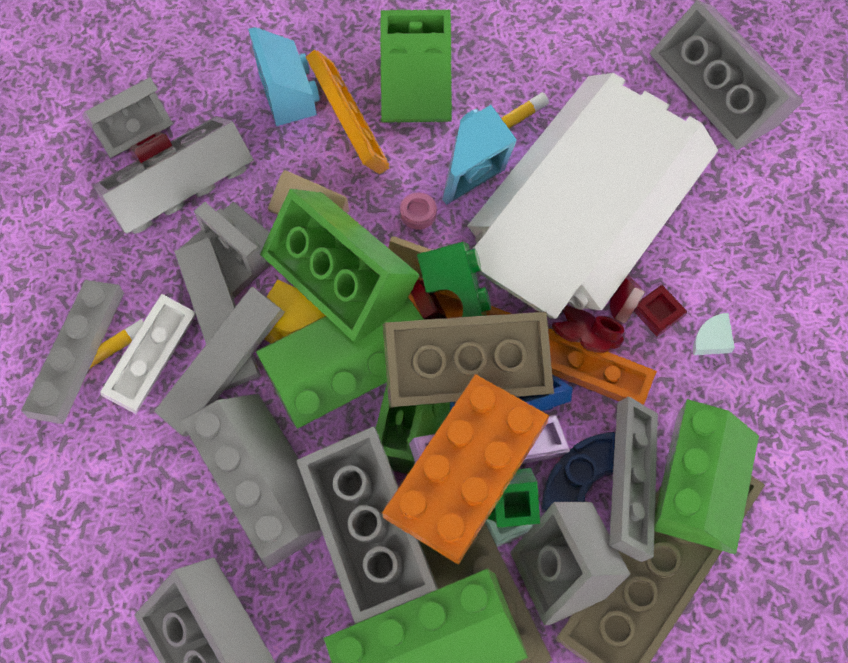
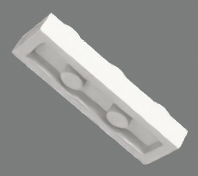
M161 294L100 391L101 396L137 414L194 320L195 311Z

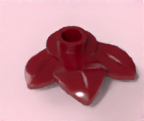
M566 305L562 310L567 321L553 322L552 329L558 336L570 342H580L584 349L595 353L608 352L611 348H620L624 342L622 335L625 330L619 322L607 316L595 317L587 311Z

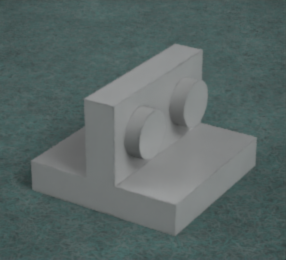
M151 77L82 114L89 128H92L109 158L129 149L130 146L150 135L173 125L155 93L158 89Z
M204 202L194 210L201 230L181 248L210 237L214 242L233 298H235L271 265L260 255L270 232L235 202H232L224 210L219 208L217 211Z

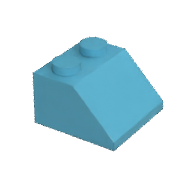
M257 27L249 28L248 31L258 73L276 126L315 116L314 102L320 101L315 81L308 82L306 75L310 74V68L305 53L298 54L293 40Z
M492 105L481 111L474 109L460 120L442 199L446 205L506 169L517 139Z

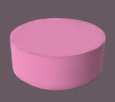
M412 193L401 202L400 216L403 223L409 228L425 229L434 223L437 216V206L431 196L425 193Z

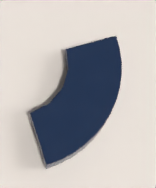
M616 432L602 433L584 439L574 445L570 452L562 456L554 465L546 481L541 501V513H545L554 502H585V496L593 484L605 476L613 475Z

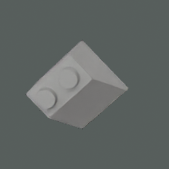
M554 502L540 517V524H534L510 552L544 625L556 623L606 599L630 575L618 550L609 546L610 535L592 502Z

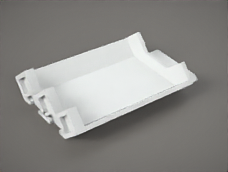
M615 73L587 77L467 225L476 237L475 241L477 244L473 249L476 248L482 269L478 273L537 311L547 312L548 318L556 319L567 303L580 310L592 309L602 311L718 152L716 145L700 121L691 116L685 121L667 111L669 108L668 103L646 91L642 95L637 94L623 86L625 79Z

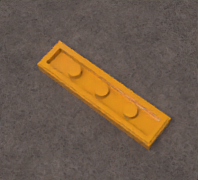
M314 49L306 56V59L362 164L378 174L384 173L390 168V164L333 61Z

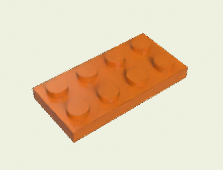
M475 374L382 512L383 518L459 564L545 428L549 415Z

